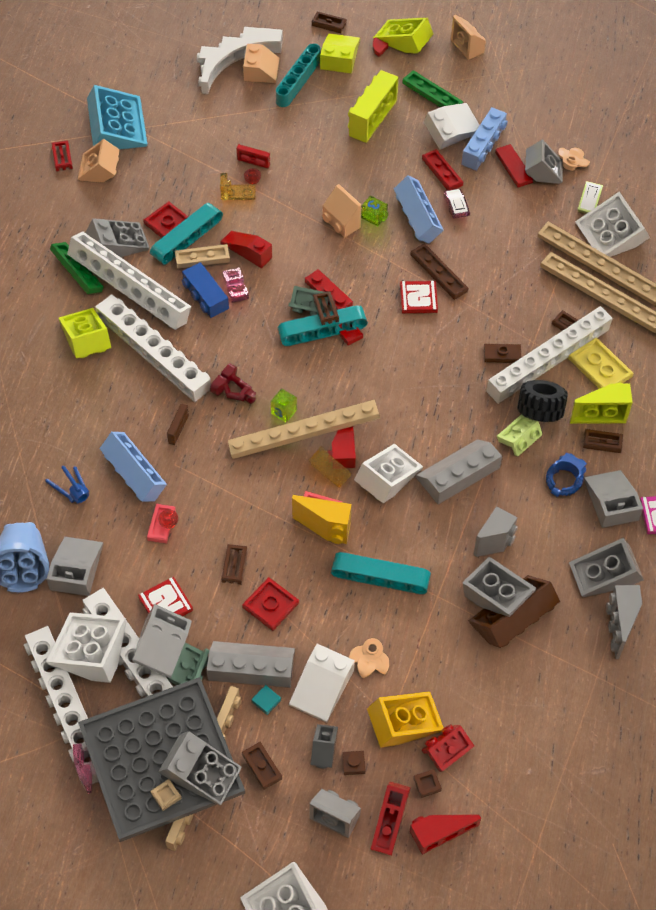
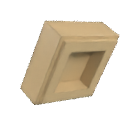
M170 779L150 791L162 811L182 799Z

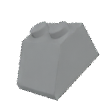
M543 139L526 149L525 171L529 177L538 182L557 184L563 182V162Z
M496 506L476 537L473 555L479 557L504 552L507 546H511L516 538L514 534L518 529V526H516L517 517Z
M321 789L310 802V819L349 838L360 817L361 808L352 800L346 801L339 798V795L332 790L325 791Z

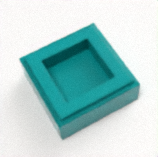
M267 685L252 698V703L266 715L281 701V697Z

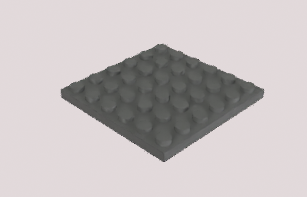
M200 677L78 722L119 842L217 805L172 782L182 799L162 811L150 792L168 780L158 771L179 735L190 731L233 761ZM239 774L223 802L245 794Z

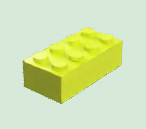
M380 70L377 76L373 77L372 83L366 86L363 95L358 97L356 104L348 112L350 137L365 143L368 142L397 102L398 76Z

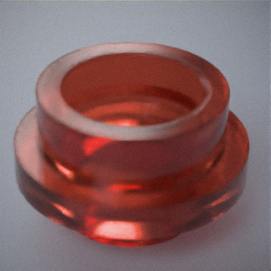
M254 168L248 169L244 173V178L249 184H257L261 179V172Z
M168 509L159 514L158 520L162 527L171 529L178 523V515L175 511Z

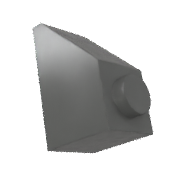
M317 724L310 765H315L322 769L332 768L338 727Z

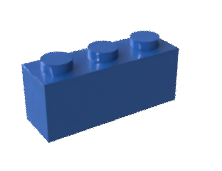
M201 262L182 271L183 279L181 281L185 289L190 290L192 298L200 303L202 311L207 313L210 318L229 309L227 295Z

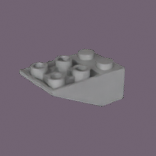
M92 218L85 232L119 257L149 250V245L139 222Z
M621 470L584 477L602 528L639 521L643 511L642 504L636 490Z
M64 537L47 575L49 589L51 591L89 596L103 542Z
M615 585L613 593L609 595V602L606 603L607 615H610L611 619L608 624L609 633L613 635L611 651L615 652L616 659H619L642 606L640 585Z
M154 604L145 619L132 661L171 678L192 621Z
M190 731L179 735L158 772L175 784L221 805L242 767Z

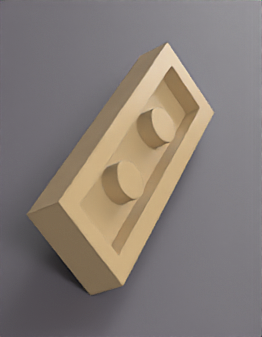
M227 244L175 251L177 269L192 267L200 262L203 266L230 262Z

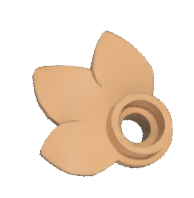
M560 148L558 151V156L563 159V167L567 170L573 171L577 167H587L590 161L583 158L584 152L579 148H571L570 151Z
M370 638L362 646H357L350 652L349 658L355 660L354 663H358V672L362 678L372 674L375 669L384 675L387 673L389 658L383 653V645L378 639ZM375 645L377 647L376 651H369V646Z

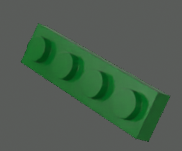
M414 70L403 78L402 84L439 107L464 103V101Z
M66 242L51 244V252L87 294L102 292L104 286L94 274L67 254L69 245Z

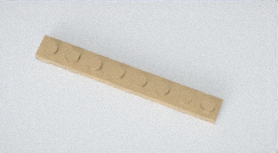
M549 221L539 231L538 238L656 306V284Z
M552 252L541 262L540 267L656 334V312Z
M375 400L230 439L228 443L232 459L380 419Z
M230 686L217 717L224 739L226 738V734H224L226 728H230L233 722V711L238 709L241 703L239 688ZM193 814L173 822L165 841L168 849L175 851L177 846L183 843L185 832L183 831L186 824L190 825Z

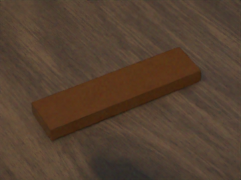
M425 243L411 251L410 255L454 300L468 292L469 288Z

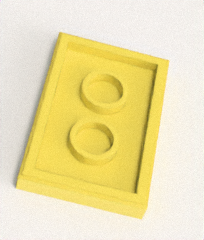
M597 337L571 353L568 357L599 389L609 384L624 383L632 378L634 374Z

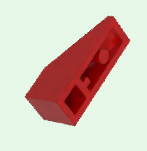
M231 231L220 241V244H227L228 249L261 269L272 259V244L257 235Z
M353 426L338 430L332 441L331 450H328V462H332V469L355 468L356 454Z
M391 781L388 783L371 850L392 856L411 787Z
M429 815L425 818L420 816L412 821L409 832L423 855L478 827L481 817L480 815Z

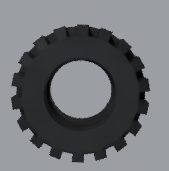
M527 381L521 385L517 409L523 416L540 422H555L564 417L568 392L565 388L550 381Z

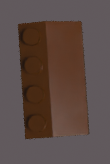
M527 575L523 579L536 587V591L510 617L484 608L469 619V623L490 645L498 648L505 647L509 644L510 640L522 634L528 626L539 621L541 616L552 611L554 606L560 602L550 581Z

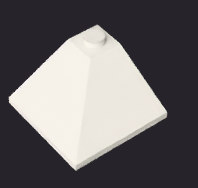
M620 192L575 221L590 245L609 257L636 248L650 238Z
M70 612L46 661L47 664L91 681L111 683L118 667L126 618Z
M295 862L290 863L240 897L246 910H328Z

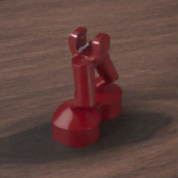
M229 363L222 370L221 375H218L212 382L210 392L219 396L225 391L228 399L242 402L246 400L250 404L254 403L256 392L252 390L249 384L236 376L237 367ZM233 381L242 391L240 393L231 392L228 384Z

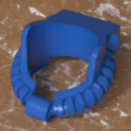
M566 452L564 456H560L559 460L553 463L546 473V483L549 489L552 490L551 494L559 497V495L570 496L577 492L582 486L587 463L583 459L576 458L571 453ZM559 470L570 471L576 480L572 486L559 490L555 487L556 483L553 480V475L558 473Z

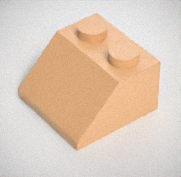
M454 15L451 41L468 60L483 54L486 45L485 38L468 21Z
M247 44L243 65L244 81L276 83L280 58L264 45Z
M103 139L83 153L78 180L105 182L113 178L116 174L117 162L119 161V149Z
M338 184L323 204L322 217L326 223L333 226L334 230L345 238L361 228V204Z

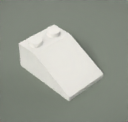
M467 103L443 106L428 112L424 121L439 150L473 136L480 126Z
M393 444L363 462L354 480L375 496L377 500L385 503L419 473L423 466L397 445Z
M316 644L306 663L289 706L327 723L354 672L355 660Z

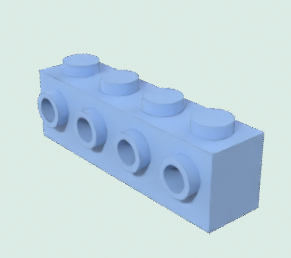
M491 107L464 148L461 165L477 171L481 163L485 161L488 152L492 150L495 141H498L501 132L505 130L508 123L506 120L507 113Z
M407 175L394 188L396 198L401 203L402 210L409 219L408 223L415 231V237L419 241L431 243L444 229L419 180Z
M111 432L99 448L103 452L104 457L115 467V471L123 477L125 483L132 488L139 500L142 502L155 501L166 487V482L125 432Z

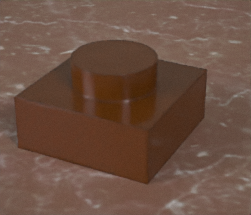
M364 751L342 752L344 775L365 774Z
M434 769L414 775L413 779L421 798L441 792L442 788Z

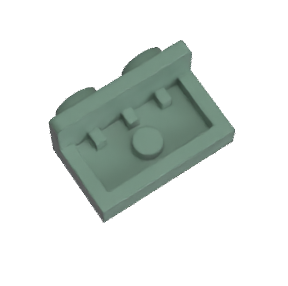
M294 286L291 302L288 306L292 307L294 312L303 313V310L310 311L309 315H317L313 295L324 292ZM324 297L328 305V297ZM318 298L322 313H325L321 299Z
M184 643L171 678H167L169 682L180 685L199 677L202 680L201 672L208 664L210 650L206 648L201 651Z

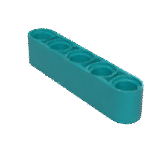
M309 44L277 86L276 104L279 107H287L291 104L320 64L321 47L318 44Z
M209 202L204 204L151 247L150 255L162 264H168L176 257V250L187 249L218 224L223 217V212Z
M356 305L338 309L339 322L334 320L331 324L325 322V325H321L317 314L283 322L277 327L281 343L284 346H292L339 335V331L342 330L350 331L357 329V327L363 329L367 326L368 321L363 307Z
M344 552L335 554L331 574L337 578L416 594L427 593L431 572L424 568Z

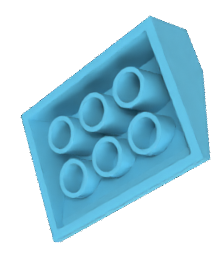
M94 85L87 97L93 146L105 139L118 149L146 147L148 143L140 96Z

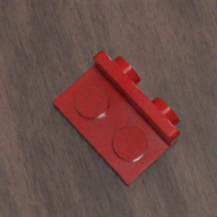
M450 724L441 730L442 734L437 738L432 737L425 742L426 746L422 749V752L429 755L440 772L444 771L474 747V744L461 725L452 726Z

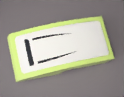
M586 181L578 212L587 214L597 207L603 185Z

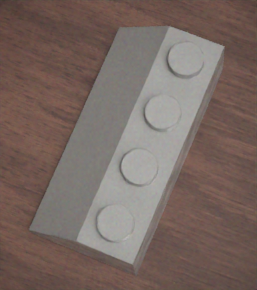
M477 439L418 473L416 478L434 501L440 504L498 470L501 465L502 455L491 442Z
M213 641L207 664L208 681L291 688L295 648Z

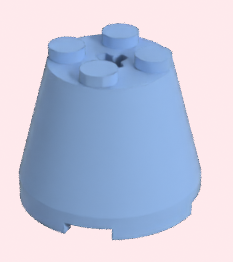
M32 522L7 524L0 535V585L6 587L7 591L10 592L35 590L39 584L47 579L49 572V561L41 534Z

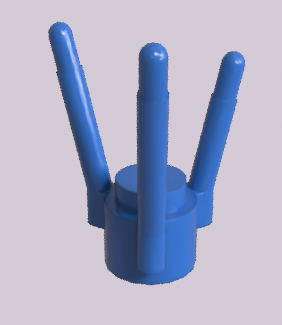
M65 466L61 467L72 483L69 489L70 494L49 479L45 480L50 486L67 497L71 503L76 502L79 504L89 497V490L86 488L76 466L73 469L79 483H76Z

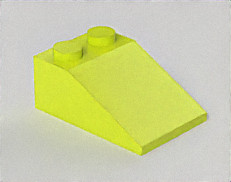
M428 18L390 19L373 38L376 37L388 43V46L402 52L415 54L420 52L433 36V31Z
M328 34L320 54V69L352 74L360 38Z
M94 308L59 317L61 327L76 358H85L90 354L102 353L111 348L108 330Z
M609 384L575 399L570 424L626 423L633 403L630 384Z

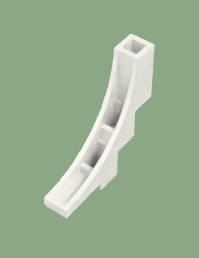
M244 27L243 33H240V38L223 36L222 43H219L218 48L201 46L200 53H197V63H200L202 77L199 76L198 85L201 87L202 93H209L215 78L226 67L245 58L247 44H261L273 53H281L283 31L279 29Z

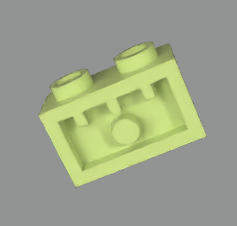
M521 414L497 435L498 442L512 447L514 455L519 456L542 436L539 421L529 419Z

